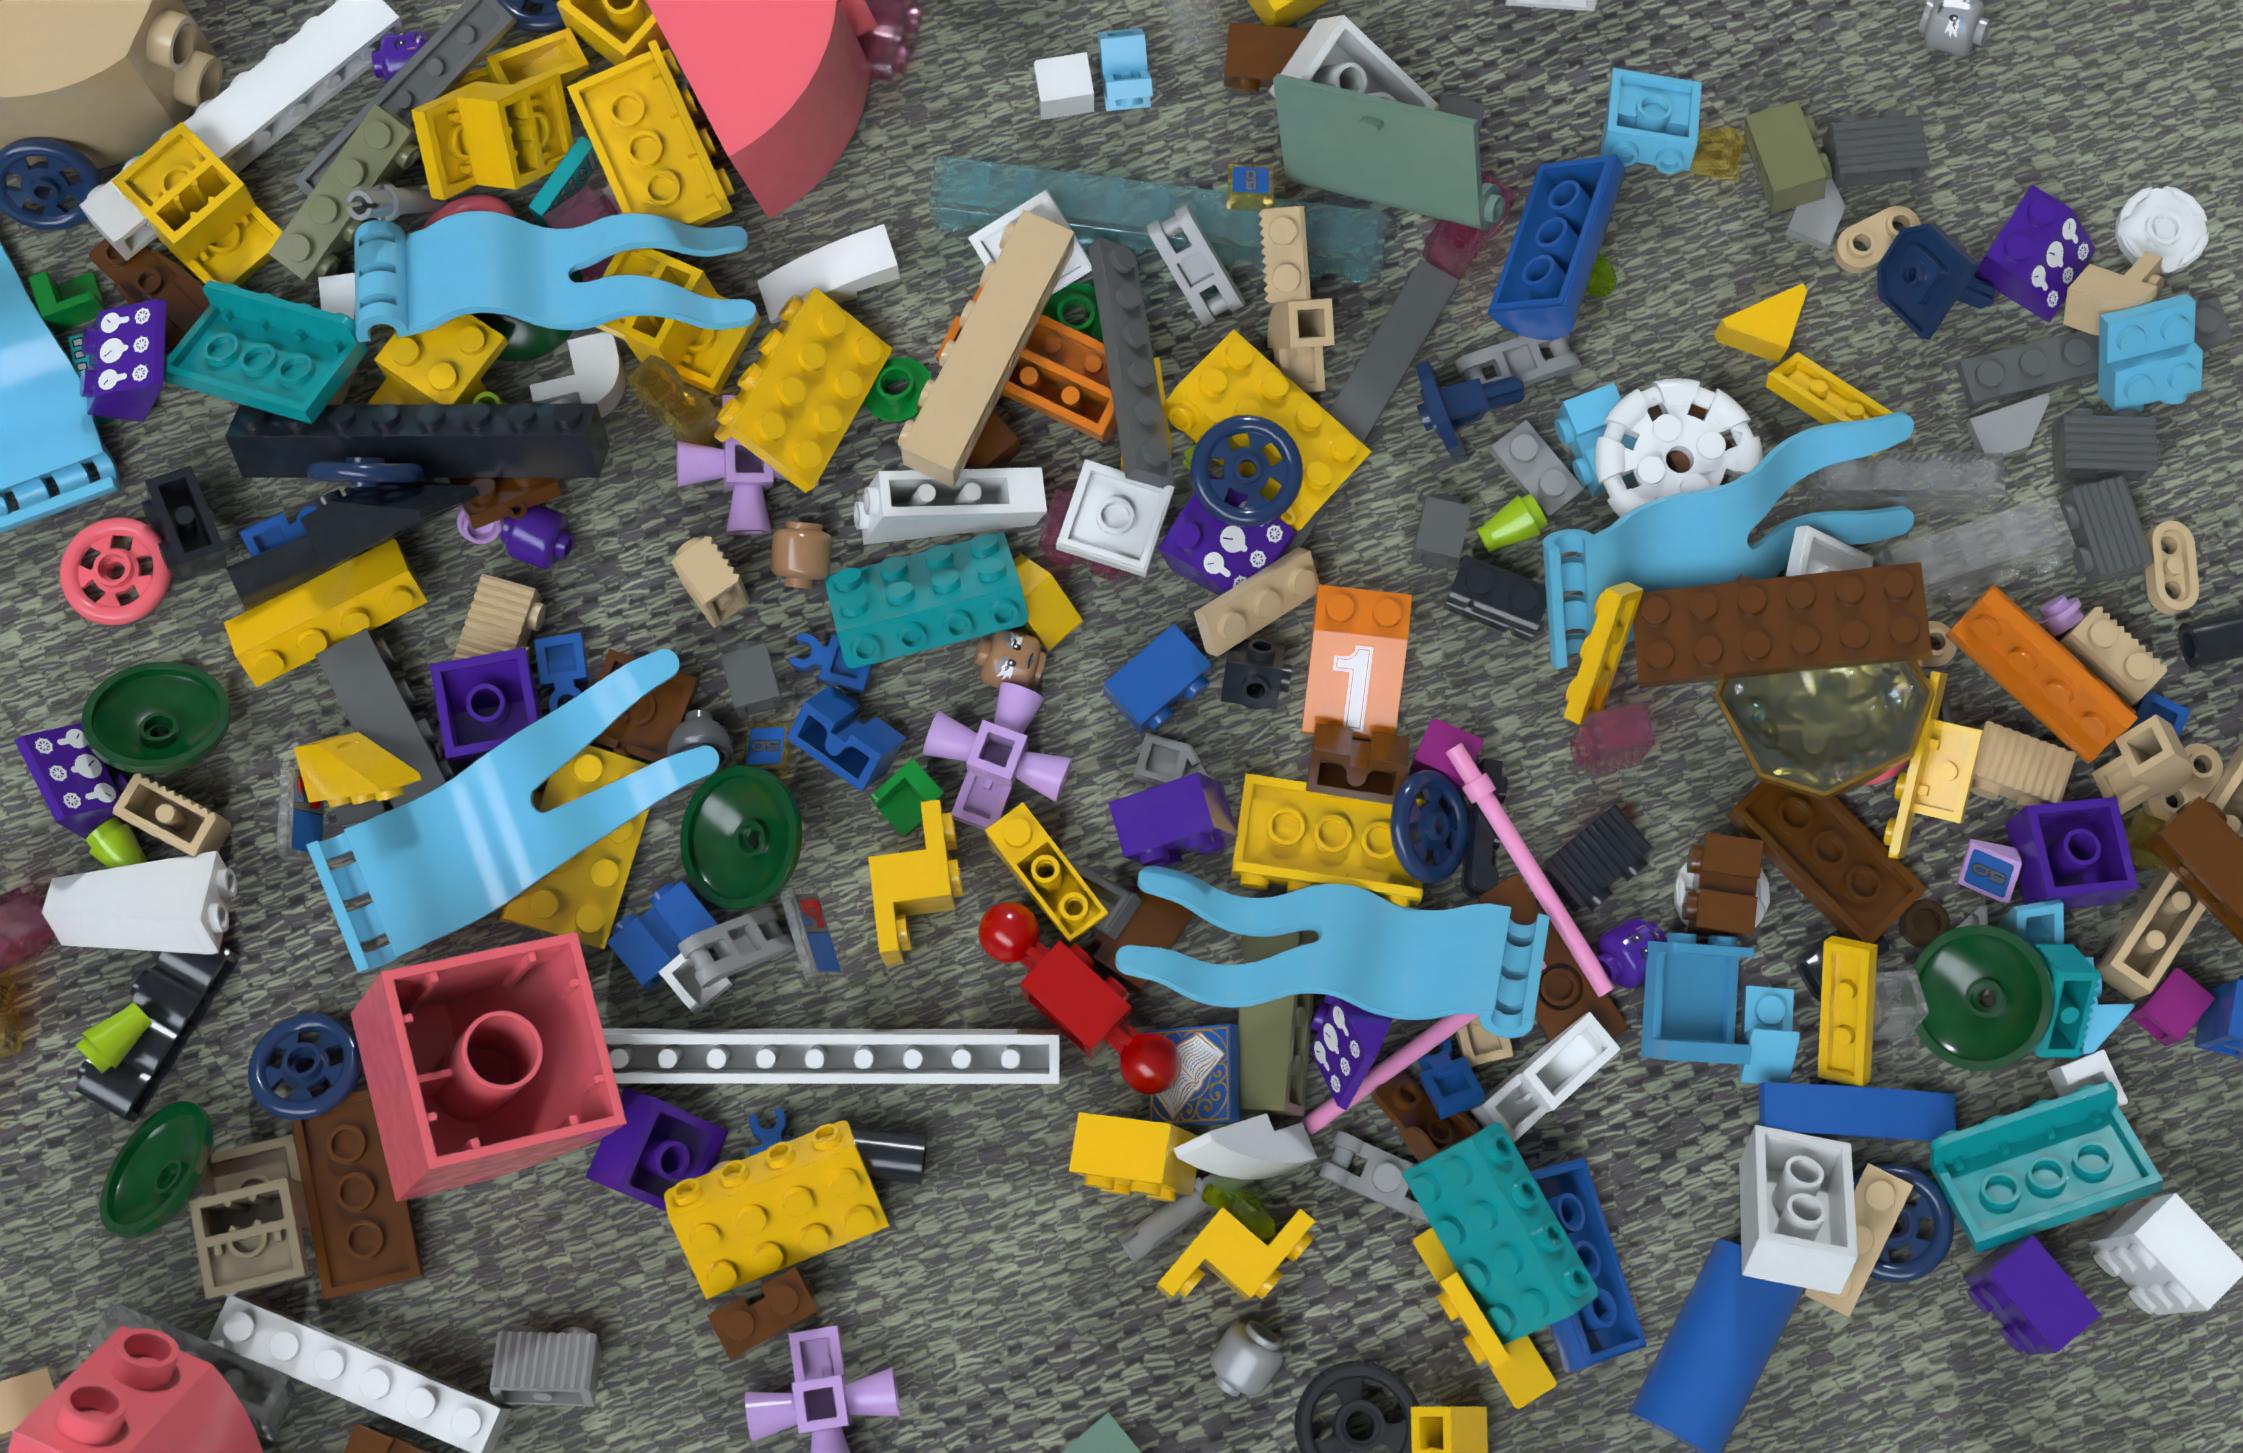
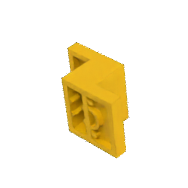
M545 71L516 85L474 81L411 110L431 199L446 200L475 185L517 190L555 171L574 144L560 72Z
M182 121L111 181L114 187L147 219L159 240L204 285L207 281L212 280L223 284L232 283L239 287L273 258L268 252L280 237L282 231L255 205L245 184Z
M651 248L633 249L616 253L602 278L615 275L645 276L675 284L708 298L727 299L717 294L703 270ZM757 312V318L750 326L723 330L704 329L681 321L657 316L622 317L596 326V328L624 339L640 363L718 396L761 321V317Z
M472 314L453 318L430 331L397 338V332H395L374 359L386 380L366 405L473 404V400L478 394L487 392L480 379L508 345L505 336Z
M940 800L921 802L925 850L868 857L879 953L885 966L905 964L903 951L912 950L910 928L906 916L956 910L954 897L963 896L958 860H949L948 851L957 850L952 812L943 813Z
M1222 1207L1157 1283L1156 1288L1169 1300L1177 1292L1186 1298L1205 1275L1198 1268L1203 1263L1246 1302L1254 1294L1262 1300L1283 1276L1276 1268L1284 1258L1287 1257L1294 1262L1315 1237L1308 1230L1316 1221L1300 1208L1267 1246Z

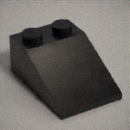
M427 481L415 483L380 482V487L349 486L344 489L346 496H343L341 491L337 489L314 500L313 502L317 509L301 517L300 520L325 569H329L364 554L394 538L398 539L474 499L480 493L476 486Z

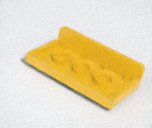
M656 39L647 43L650 51L567 86L623 214L656 215L699 227L733 212L727 196L735 192L724 168L716 171L713 168L709 156L717 152L706 128L698 131L695 128L691 117L699 114L688 88L681 91L677 88L673 77L681 73L670 48L661 52Z
M816 287L801 297L794 294L783 305L778 314L783 319L777 329H772L760 343L758 351L762 355L757 364L752 363L741 375L737 385L742 389L736 399L731 398L719 412L716 420L721 424L714 435L720 442L733 437L804 493L812 490L817 484L893 348Z
M1234 329L1175 387L1162 406L1163 413L1169 418L1172 425L1186 433L1196 443L1213 425L1226 418L1238 415L1264 417L1286 430L1300 451L1303 463V480L1297 498L1291 507L1278 518L1297 531H1300L1309 522L1314 514L1372 452ZM1247 433L1234 435L1227 439L1232 452L1241 447H1250ZM1272 443L1260 450L1267 457L1270 466H1274L1282 460L1279 451ZM1212 459L1213 461H1216L1220 465L1224 466L1225 460ZM1243 462L1238 466L1239 474L1244 478H1251L1256 474V468L1250 462ZM1269 478L1267 484L1259 491V494L1270 501L1277 494L1281 485L1273 478Z
M588 745L566 765L544 782L541 792L534 791L533 804L538 811L542 813L548 812L649 765ZM649 809L583 850L520 896L500 908L502 912L499 920L506 923L513 922L554 936L577 932L580 944L604 950Z
M1245 774L1237 828L1239 837H1236L1230 877L1240 879V886L1249 889L1267 890L1268 884L1287 886V893L1315 885L1344 884L1368 890L1391 903L1410 908V905L1418 906L1423 896L1422 882L1412 878L1402 868L1392 845L1390 818L1393 805L1306 791L1307 782ZM1416 799L1418 807L1426 803V800Z
M847 1121L822 1125L811 1133L788 1142L776 1143L767 1150L748 1158L728 1162L720 1169L705 1175L685 1179L668 1189L664 1194L669 1221L706 1299L889 1227L886 1214Z

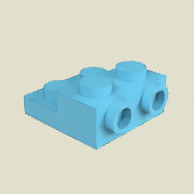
M1613 68L1609 82L1607 112L1603 123L1600 157L1617 154L1624 167L1635 163L1654 165L1664 174H1674L1680 170L1689 171L1698 142L1702 82Z
M2188 294L2099 316L2098 394L2114 412L2134 409L2141 413L2144 410V404L2156 401L2166 404H2180L2187 400L2188 393L2201 391L2203 350L2194 342L2196 301Z

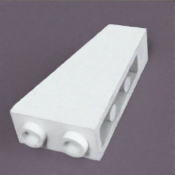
M1042 467L963 469L955 487L916 470L878 471L870 485L865 488L859 502H855V527L857 530H862L863 544H874L1033 526L1047 512Z
M218 851L199 853L196 857L187 855L52 878L42 914L60 944L64 946L214 954L219 953L223 933L229 927L228 912L231 899L237 893V881L232 869L226 868Z

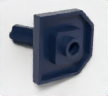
M1927 223L1901 229L1877 265L1879 299L1921 339H1931L1956 300L1983 309L1993 304L1996 288L1991 283L1973 277L1980 264L1937 224Z
M1429 361L1416 366L1422 386L1420 392L1424 403L1417 405L1422 423L1426 431L1435 430L1439 438L1443 440L1448 453L1456 464L1470 460L1458 428L1481 420L1487 411L1520 403L1525 398L1523 382L1516 376L1481 384L1480 378L1442 387L1439 376Z

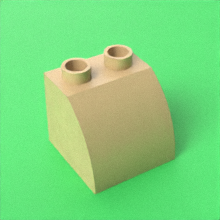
M0 0V150L20 139L43 137L56 139L77 148L93 162L97 169L123 163L136 157V154L142 150L146 152L159 141L160 137L167 130L174 128L181 121L184 123L188 119L193 107L198 108L204 101L214 99L217 96L223 75L222 62L216 57L217 54L182 0ZM46 156L26 157L29 166L36 162L47 161ZM72 167L63 170L64 172H76Z

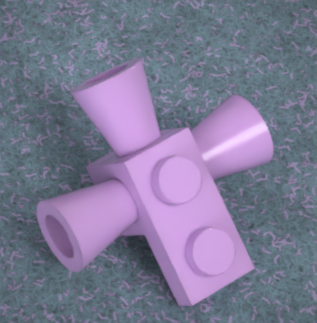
M722 395V408L731 398L736 399L738 395ZM733 437L723 442V449L677 440L676 464L678 487L723 478L724 490H733L726 534L765 535L772 533L763 490H770L773 478L787 480L784 476Z
M1001 682L994 724L982 720L978 733L943 712H937L924 744L923 755L967 761V774L952 810V818L954 820L982 830L987 829L1003 817L1017 779L1057 803L1067 780L1072 758L1027 752L1029 748L1028 736L1023 734L1044 701L1041 695L1017 684Z
M839 1326L788 1334L795 1383H792L793 1393L745 1392L746 1417L752 1442L798 1425L799 1434L812 1432L811 1453H850L842 1427L853 1425L852 1415L901 1416L899 1394L893 1367L847 1384Z

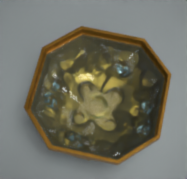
M1912 660L1720 680L1714 697L1759 780L1826 800L1832 796L1862 786L1878 778L1891 768L1913 758L1935 691L1918 661Z

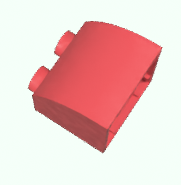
M646 0L727 156L768 219L795 204L829 173L841 157L854 135L863 113L869 90L871 66L857 38L878 27L865 0Z
M577 932L383 971L378 975L351 1013L396 1202L491 1180L540 1164L593 1143L626 1124Z
M121 1325L13 1430L8 1453H263L255 1428L242 1403L213 1364L179 1350L176 1341L161 1331L148 1328L131 1329Z

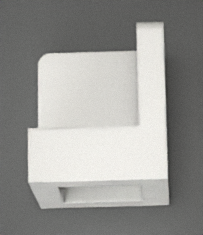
M1087 52L1040 59L1034 62L1042 120L1094 112V90Z
M680 953L662 968L659 974L684 1004L697 1015L733 984L726 977L707 988H701L695 978V974L698 972L691 959H684Z
M2104 1049L2047 1071L2059 1098L2074 1093L2077 1089L2088 1084L2098 1085L2104 1082H2112L2118 1092V1107L2128 1104L2125 1093Z

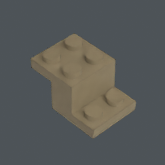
M294 1134L212 1153L209 1167L202 1183L204 1197L189 1201L206 1300H214L309 1277L302 1234L311 1232Z

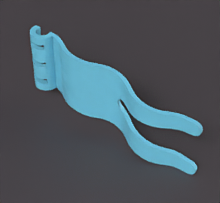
M469 211L447 216L425 229L405 235L400 226L393 222L371 220L360 225L354 234L356 338L358 342L371 341V327L377 324L392 326L396 330L398 338L430 331L453 318L474 313L507 315L533 325L557 330L589 329L629 316L665 317L696 327L714 330L747 327L753 324L757 318L756 307L749 300L708 298L663 280L637 275H615L574 283L569 278L577 270L585 269L616 253L633 249L659 248L697 257H713L739 252L748 245L747 233L739 226L700 228L666 217L649 214L612 215L581 227L554 229L533 225L496 212Z
M0 241V534L119 491L122 488V482L110 451L102 443L95 415L87 414V397L80 396V378L71 359L46 321L41 317L20 274ZM92 461L97 467L101 480L95 482L92 481L85 465ZM46 478H54L60 495L52 496L45 480ZM11 491L15 495L20 510L12 512L5 496L6 493Z
M1895 412L1871 419L1830 423L1799 432L1778 444L1754 469L1730 483L1710 489L1673 494L1650 501L1627 512L1611 526L1594 535L1579 529L1560 530L1547 535L1543 539V557L1551 665L1555 669L1568 667L1567 655L1580 653L1581 646L1586 637L1591 634L1597 617L1594 615L1595 603L1600 594L1608 587L1629 582L1643 588V592L1731 583L1735 582L1740 574L1757 580L1776 578L1788 566L1795 528L1805 525L1848 545L1877 542L1908 532L1913 525L1914 514L1906 506L1900 505L1875 510L1826 511L1806 514L1781 523L1753 545H1748L1747 543L1750 531L1767 515L1784 492L1796 482L1827 466L1866 457L1907 440L1914 430L1912 418L1904 412ZM1564 552H1579L1580 557L1561 558L1560 554ZM1572 590L1582 591L1583 596L1572 595L1563 597V592ZM1633 623L1626 644L1634 638ZM1570 629H1583L1585 630V634L1577 633L1566 635L1565 631Z
M660 649L620 667L555 711L516 733L456 777L430 793L367 821L346 828L344 833L324 841L317 840L306 845L358 974L391 964L420 947L453 934L485 918L520 896L562 864L661 800L689 784L711 776L717 771L720 762L717 751L711 746H701L661 759L633 774L548 812L542 813L538 811L533 804L534 791L543 782L592 743L642 697L677 675L680 663L673 651ZM353 852L356 859L354 863L336 870L329 869L328 861ZM370 893L373 901L371 904L350 912L346 911L343 903ZM385 934L387 935L390 944L377 950L363 953L360 944Z
M1147 866L1139 872L1137 884L1143 892L1176 902L1209 923L1226 931L1246 936L1269 937L1303 930H1313L1317 932L1319 940L1257 962L1237 965L1203 962L1179 952L1163 948L1126 945L1117 951L1115 959L1116 968L1123 974L1160 983L1191 1000L1218 1007H1248L1286 996L1316 993L1343 999L1376 1015L1403 1020H1428L1456 1014H1479V1021L1483 1028L1491 1034L1503 1038L1522 1037L1533 1028L1550 916L1538 914L1535 923L1519 925L1510 919L1511 907L1490 903L1474 904L1448 910H1418L1391 903L1368 890L1344 884L1315 885L1275 897L1248 898L1218 890L1197 877L1181 871L1159 866ZM1507 978L1519 979V981L1509 980ZM1501 1012L1510 1013V1014H1515V1015H1506V1014H1503V1013H1501Z

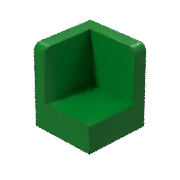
M46 271L28 277L41 317L56 333L96 319L99 311L107 310L97 278L93 273H87L59 284Z
M913 758L870 796L876 809L903 837H907L923 823L921 802L940 800L941 806L946 802L945 793Z

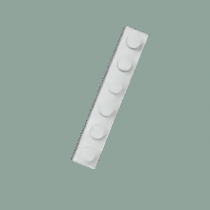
M228 1296L208 1339L210 1343L471 1453L493 1452L511 1411L506 1406L495 1404L494 1401L244 1296Z

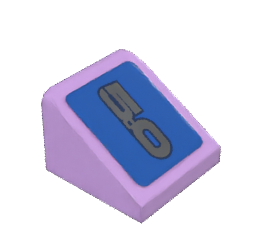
M1970 839L1957 882L1997 901L2009 903L2022 865L2018 849Z

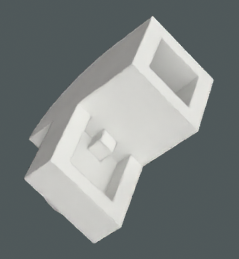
M608 332L567 340L575 375L529 385L533 403L597 404L601 418L609 414L622 398L626 384V374L619 343L616 337Z

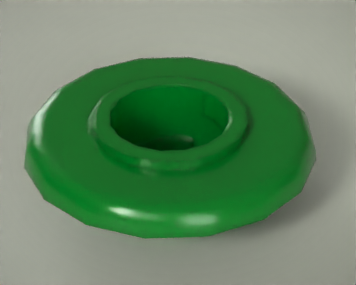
M1077 282L1071 283L1051 295L1042 312L1043 315L1100 342L1103 341L1096 292L1093 286ZM1079 306L1086 309L1090 316L1083 325L1074 326L1065 322L1063 313L1070 307Z
M901 357L889 359L885 362L864 399V404L873 416L886 422H902L912 419L918 415L917 406L919 398L929 379L932 380L931 373L922 363L914 359ZM906 381L909 383L907 389L901 394L888 395L885 393L888 386L893 382Z

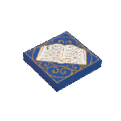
M1224 1024L1148 1031L1159 1033L1169 1038L1176 1045L1181 1056V1071L1176 1082L1162 1093L1149 1095V1121L1168 1123L1177 1127L1234 1124L1240 1122L1238 1025Z

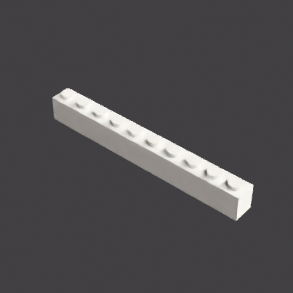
M602 1028L616 1083L1059 1084L1060 1029Z

